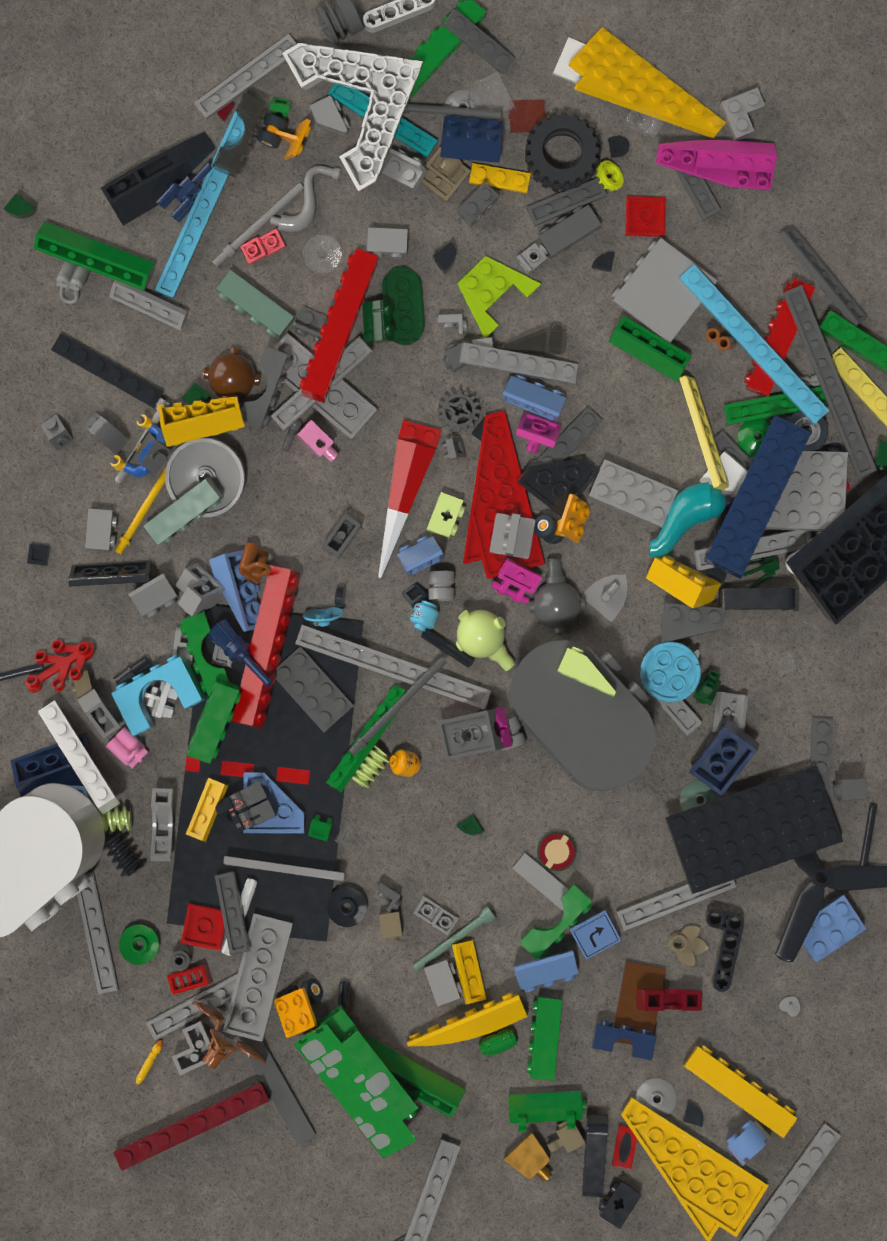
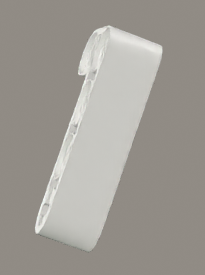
M395 0L366 12L363 17L364 28L371 33L380 31L430 11L434 8L436 0H432L427 4L422 2V0ZM406 4L414 6L411 11H406L403 7ZM388 11H393L396 14L393 18L385 16ZM380 14H382L383 22H381V18H379ZM369 19H373V21H375V24L372 25V23L369 22Z

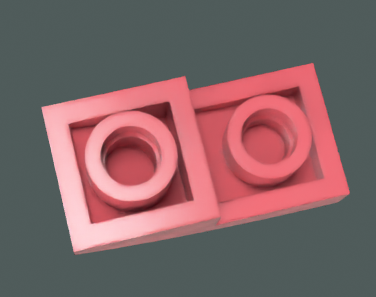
M276 228L240 247L248 263L251 264L287 246L280 231Z

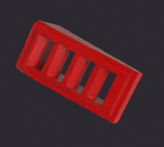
M208 963L167 975L172 995L213 983ZM199 970L201 971V974H202V977H203V980H204V981L201 980V976H200ZM192 972H194L195 978L197 981L196 984H194L191 975ZM183 975H186L189 986H186ZM176 977L179 978L182 987L180 989L177 987Z

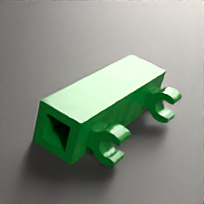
M581 1091L508 1095L510 1124L518 1123V1132H527L526 1123L567 1121V1130L575 1129V1120H583L582 1111H586V1099H582Z

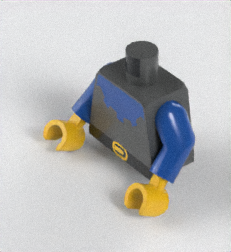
M142 415L145 418L144 423L137 421V424L145 429H149V431L146 432L127 461V464L117 455L114 458L118 460V463H110L117 471L124 469V472L137 478H142L148 474H156L171 452L170 448L166 445L162 429L156 424H152V419L145 415Z

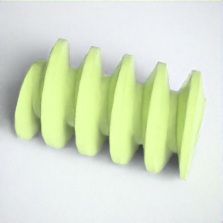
M374 746L375 750L370 751V756L365 758V762L361 764L352 777L362 787L369 788L370 785L367 781L374 782L373 774L380 775L378 768L385 769L383 761L389 763L388 756L376 746Z
M115 806L114 812L109 810L104 814L98 809L105 832L108 831L109 826L111 831H115L117 826L120 831H123L125 825L128 831L132 829L131 808L130 811H127L126 806H123L122 811H119L118 807Z

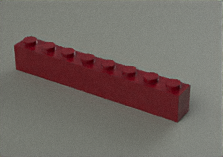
M263 1082L257 1083L113 1152L121 1171L257 1108L271 1099Z

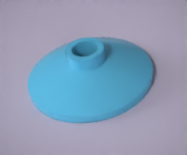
M337 607L327 609L313 608L304 612L303 617L308 621L317 622L319 626H328L330 621L336 620L343 615V610Z

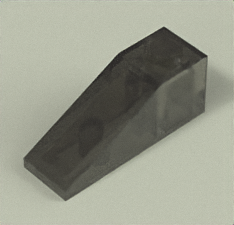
M550 325V328L546 327L506 344L505 350L519 353L564 355L566 329H563L561 325Z

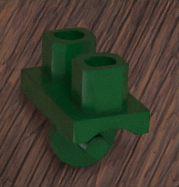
M712 669L709 670L708 674H702L693 695L699 703L712 705L721 681H719L721 674Z

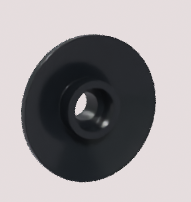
M342 887L330 895L327 902V912L335 924L341 927H352L364 919L367 912V902L359 890L352 887ZM345 903H349L351 905V909L349 911H345L343 909V905Z

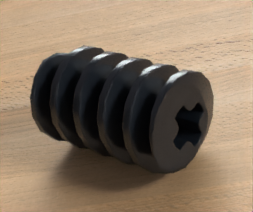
M120 833L106 842L103 850L110 849L107 856H115L111 862H119L116 867L117 870L124 869L120 874L121 877H129L145 865H137L140 858H132L136 852H128L131 844L124 845L127 838L120 839L119 837L122 834Z

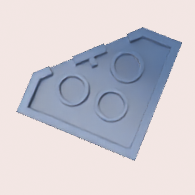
M244 773V789L260 781L267 796V799L250 806V808L269 800L276 817L243 831V833H304V812L265 773Z

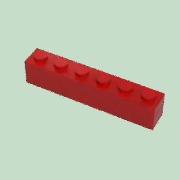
M793 278L791 283L787 282L783 293L802 285L810 302L816 287ZM785 298L784 301L779 300L775 309L778 312L776 319H771L767 328L771 330L768 337H763L765 342L783 361L797 332ZM753 360L752 365L755 368L752 373L748 372L744 381L747 384L746 390L763 397H769L774 382Z

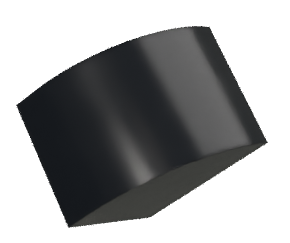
M452 242L432 255L434 262L443 274L450 271L455 263L456 253Z

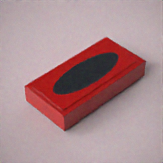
M618 1125L611 1166L632 1169L637 1138L630 1127Z

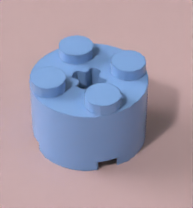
M749 1120L741 1127L744 1131L740 1135L735 1133L726 1141L729 1144L726 1148L742 1166L746 1164L743 1161L746 1157L750 1160L767 1145L764 1142L766 1139L769 1141L773 1139L757 1120L754 1122Z

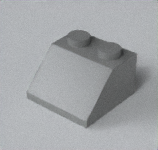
M164 574L129 593L130 598L143 617L148 616V618L159 613L158 609L163 606L166 608L171 607L176 603L175 599L179 598Z

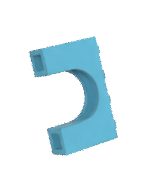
M174 655L167 659V664L163 666L158 664L150 668V673L146 675L141 673L133 677V682L128 685L126 682L115 687V692L111 693L132 736H137L155 727L144 702V694L149 685L154 681L162 680L169 683L175 689L184 709L207 699L185 656L179 657Z

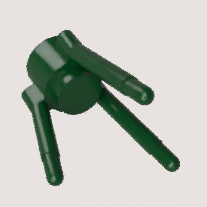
M775 555L749 561V563L762 562L759 563V567L744 572V577L761 570L767 574L759 578L748 588H754L767 578L775 575V571L780 569Z

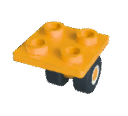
M267 114L263 121L267 129L266 131L260 130L256 139L271 148H278L281 139L289 142L290 144L283 158L289 160L301 153L303 149V144L301 143L311 130V126H309L311 120L306 119L298 123L294 135L285 133L288 123L284 119L276 115Z
M570 494L562 519L557 521L550 515H540L535 520L534 533L550 544H558L564 537L569 538L574 543H579L584 533L586 519L590 515V506L574 494Z
M310 978L305 980L301 984V989H298V986L295 985L288 991L287 995L274 1000L286 1038L317 1026L311 1004L322 999L323 989L316 979Z

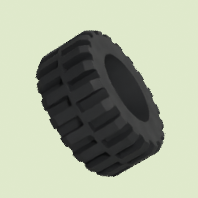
M562 112L560 116L554 113L548 119L544 117L538 125L535 124L527 138L525 147L527 169L529 173H532L533 179L536 182L542 183V187L546 189L548 187L553 188L552 191L558 192V190H564L565 192L589 182L599 165L601 155L599 137L596 136L595 129L589 127V122L585 119H578V115L567 116V113ZM556 136H568L577 141L581 148V158L578 164L569 169H558L551 166L544 156V148L550 139Z

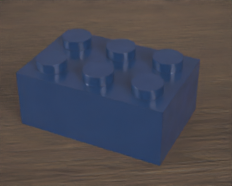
M455 115L444 116L440 157L500 163L503 121L478 119L476 117L463 118Z
M727 720L692 764L689 773L722 796L758 751L760 743Z

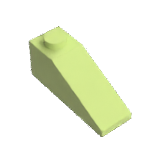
M572 647V649L567 648L557 672L610 696H614L616 691L588 657L583 655L584 651L576 647Z

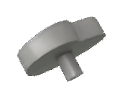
M789 996L780 1001L779 1008L782 1011H786L791 1017H795L800 1011V1004L796 997Z

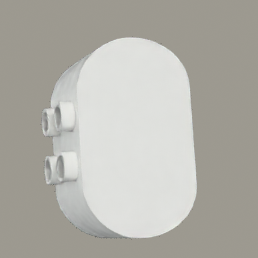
M45 784L11 801L0 811V937L11 934L24 924L31 932L34 931L42 923L53 917L62 908L61 906L70 898L75 897L91 883L85 873L97 863L101 856L105 841V831L97 808L80 791L63 784Z

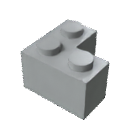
M758 88L722 101L719 106L733 141H741L753 136L754 129L749 116L763 111L765 107Z
M198 563L185 568L175 585L183 593L178 605L191 616L214 607L225 590Z
M203 1020L182 1029L190 1048L172 1056L179 1075L205 1064L202 1059L208 1052L207 1048L210 1045L211 1038Z

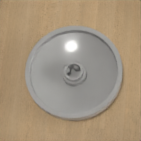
M204 437L199 440L185 442L173 452L167 463L165 482L168 493L175 502L209 476L223 496L219 499L221 503L213 509L210 507L204 510L205 515L202 517L220 515L228 511L239 500L245 485L243 463L235 450L221 440Z

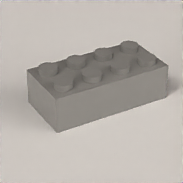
M604 459L588 499L658 529H662L678 490Z

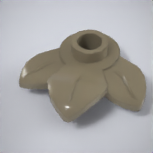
M697 926L685 927L681 933L672 934L668 941L670 949L677 953L678 960L687 966H695L694 955L708 950L707 944L698 937L700 928ZM676 939L682 940L681 946L677 947L675 945Z

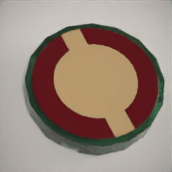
M551 832L545 835L537 847V857L540 863L546 869L553 872L568 869L574 863L577 856V847L574 840L562 832Z

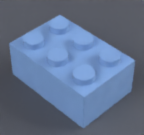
M840 895L820 909L802 945L813 962H818L865 931L866 927L846 897Z

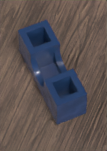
M601 1020V1024L596 1023L592 1048L612 1052L614 1043L618 1039L626 1038L632 1043V1057L652 1061L657 1036L652 1035L653 1031L641 1029V1032L633 1031L632 1026L621 1024V1028L613 1027L612 1022Z

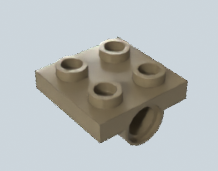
M439 147L424 166L428 172L421 184L447 203L469 176L471 170L464 166L459 159L441 158V147Z

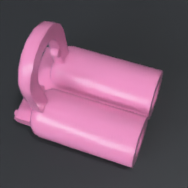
M126 727L121 729L116 737L106 745L124 765H129L132 769L138 762L141 763L143 761L142 758L148 754L145 745L136 736H132Z

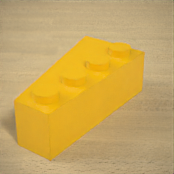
M237 397L212 399L210 403H204L201 400L194 401L192 405H182V402L174 403V407H165L164 404L157 405L161 429L167 447L245 427Z

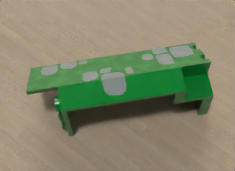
M342 1004L317 1022L316 1027L309 1029L310 1032L294 1043L298 1051L383 1159L417 1141V1138L403 1122L405 1118L409 1120L417 1114L418 1105L416 1099L407 1094L367 1043L360 1030L347 1015L346 1009Z

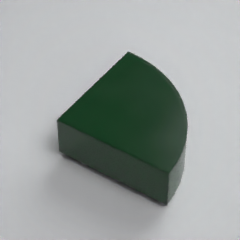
M474 815L456 825L462 832L477 835L484 832Z

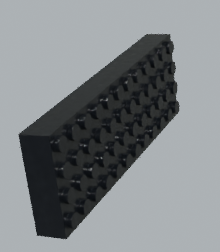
M887 475L786 562L822 614L835 625L887 581Z

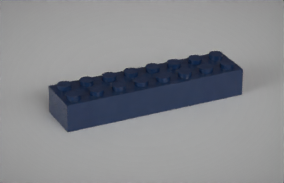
M775 415L704 562L741 579L812 432Z

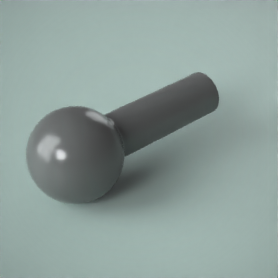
M301 418L288 428L289 430L281 448L282 451L289 452L296 432L300 431L303 426Z

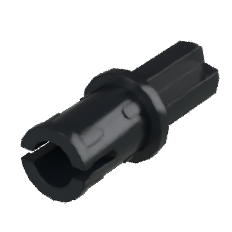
M145 656L133 665H128L126 670L113 677L117 685L125 682L128 683L133 677L151 667V662Z

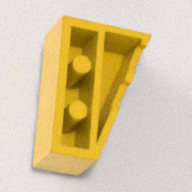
M668 555L655 557L646 576V579L691 608L712 604L721 585L720 582L675 561L673 557Z

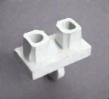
M161 681L159 690L156 687H152L151 694L145 693L144 697L149 698L147 706L153 707L151 716L171 718L174 708L165 705L167 697L176 700L178 695L169 683Z

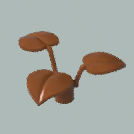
M193 1001V1005H196L204 1014L213 1018L216 1022L215 1029L210 1030L212 1039L207 1048L208 1052L202 1059L206 1065L216 1069L222 1059L225 1060L232 1052L238 1050L260 1060L265 1065L266 1061L254 1047L242 1041H237L236 1045L235 1042L226 1038L218 1031L221 1021H224L225 1018L217 1009L208 1004Z

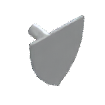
M626 574L604 577L592 584L581 596L585 597V601L610 622L616 618L624 606L627 597Z

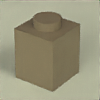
M399 912L379 914L382 939L386 938L387 942L398 941V936H402Z

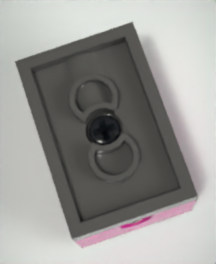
M504 707L437 721L446 761L513 746Z

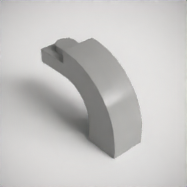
M153 788L151 861L171 862L174 839L173 789Z

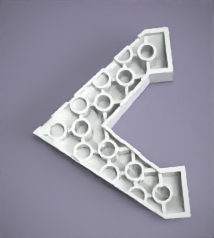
M298 43L283 52L282 54L304 90L310 89L321 81H326L371 93L357 146L339 157L358 191L376 182L423 61Z

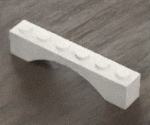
M55 700L40 709L38 713L97 808L104 814L120 804Z

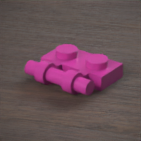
M507 558L497 575L503 581L499 583L494 580L491 588L497 590V593L501 595L505 594L511 597L517 603L527 604L529 597L524 595L525 592L533 594L543 577ZM512 584L518 587V590L515 591L509 588V585Z

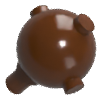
M230 348L229 353L217 357L210 368L205 367L203 379H208L211 389L219 396V399L237 397L239 402V399L251 392L254 385L259 386L260 374H256L252 363L245 356L241 355V349Z

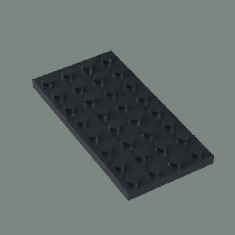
M816 765L665 817L691 894L843 842Z

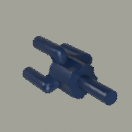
M206 163L192 180L186 177L179 185L177 183L171 184L156 202L166 209L176 198L181 204L171 216L180 222L191 210L195 202L194 197L201 191L197 185L213 167Z

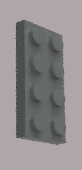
M301 647L277 667L275 673L276 680L324 733L354 707Z

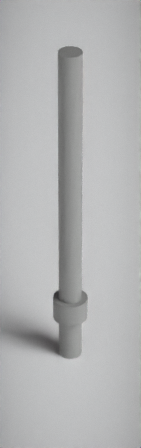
M298 183L230 245L227 244L222 249V252L212 260V263L218 267L228 257L231 258L244 242L304 189L302 184Z

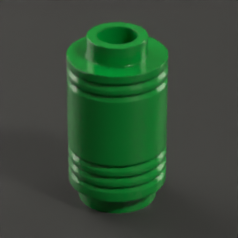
M505 1029L481 1039L482 1043L478 1044L482 1055H487L489 1058L514 1048V1045H517V1041L512 1029Z

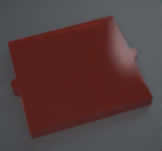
M510 100V114L508 115L510 119V133H531L535 124L538 125L540 120L547 116L544 112V100Z

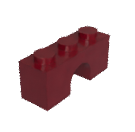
M637 988L636 1009L643 1011H664V1009L702 1011V990L694 988Z

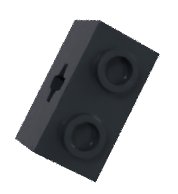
M622 1180L619 1183L614 1182L609 1190L611 1193L608 1200L603 1199L598 1207V1210H600L599 1216L618 1229H621L642 1196L639 1191ZM621 1198L623 1206L615 1208L614 1200L619 1201Z

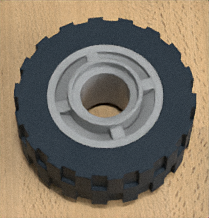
M799 410V412H795L789 417L787 421L801 428L807 427L811 430L812 434L803 451H818L823 447L828 437L827 422L822 417L813 425Z

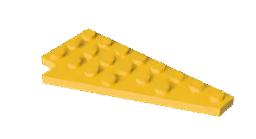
M603 27L577 53L568 65L582 76L574 87L579 92L713 139L726 124L723 119Z
M631 1097L621 1116L705 1240L711 1241L719 1227L737 1237L769 1185Z

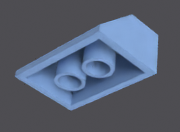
M520 375L510 377L502 394V401L552 421H558L566 401V397H563L564 394L557 390L548 391L544 385L534 382V385L526 382L527 379Z
M572 950L513 966L520 990L524 989L525 993L537 990V985L544 984V987L555 985V980L562 978L564 982L576 979L575 975L579 974Z

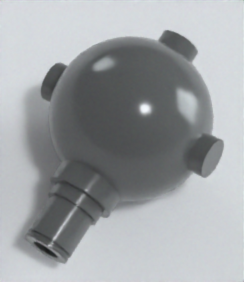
M561 559L547 560L548 574L547 578H545L546 584L538 590L534 601H529L530 613H535L537 619L543 625L553 629V633H565V628L576 621L581 609H586L585 597H580L578 592L565 582V576H563Z

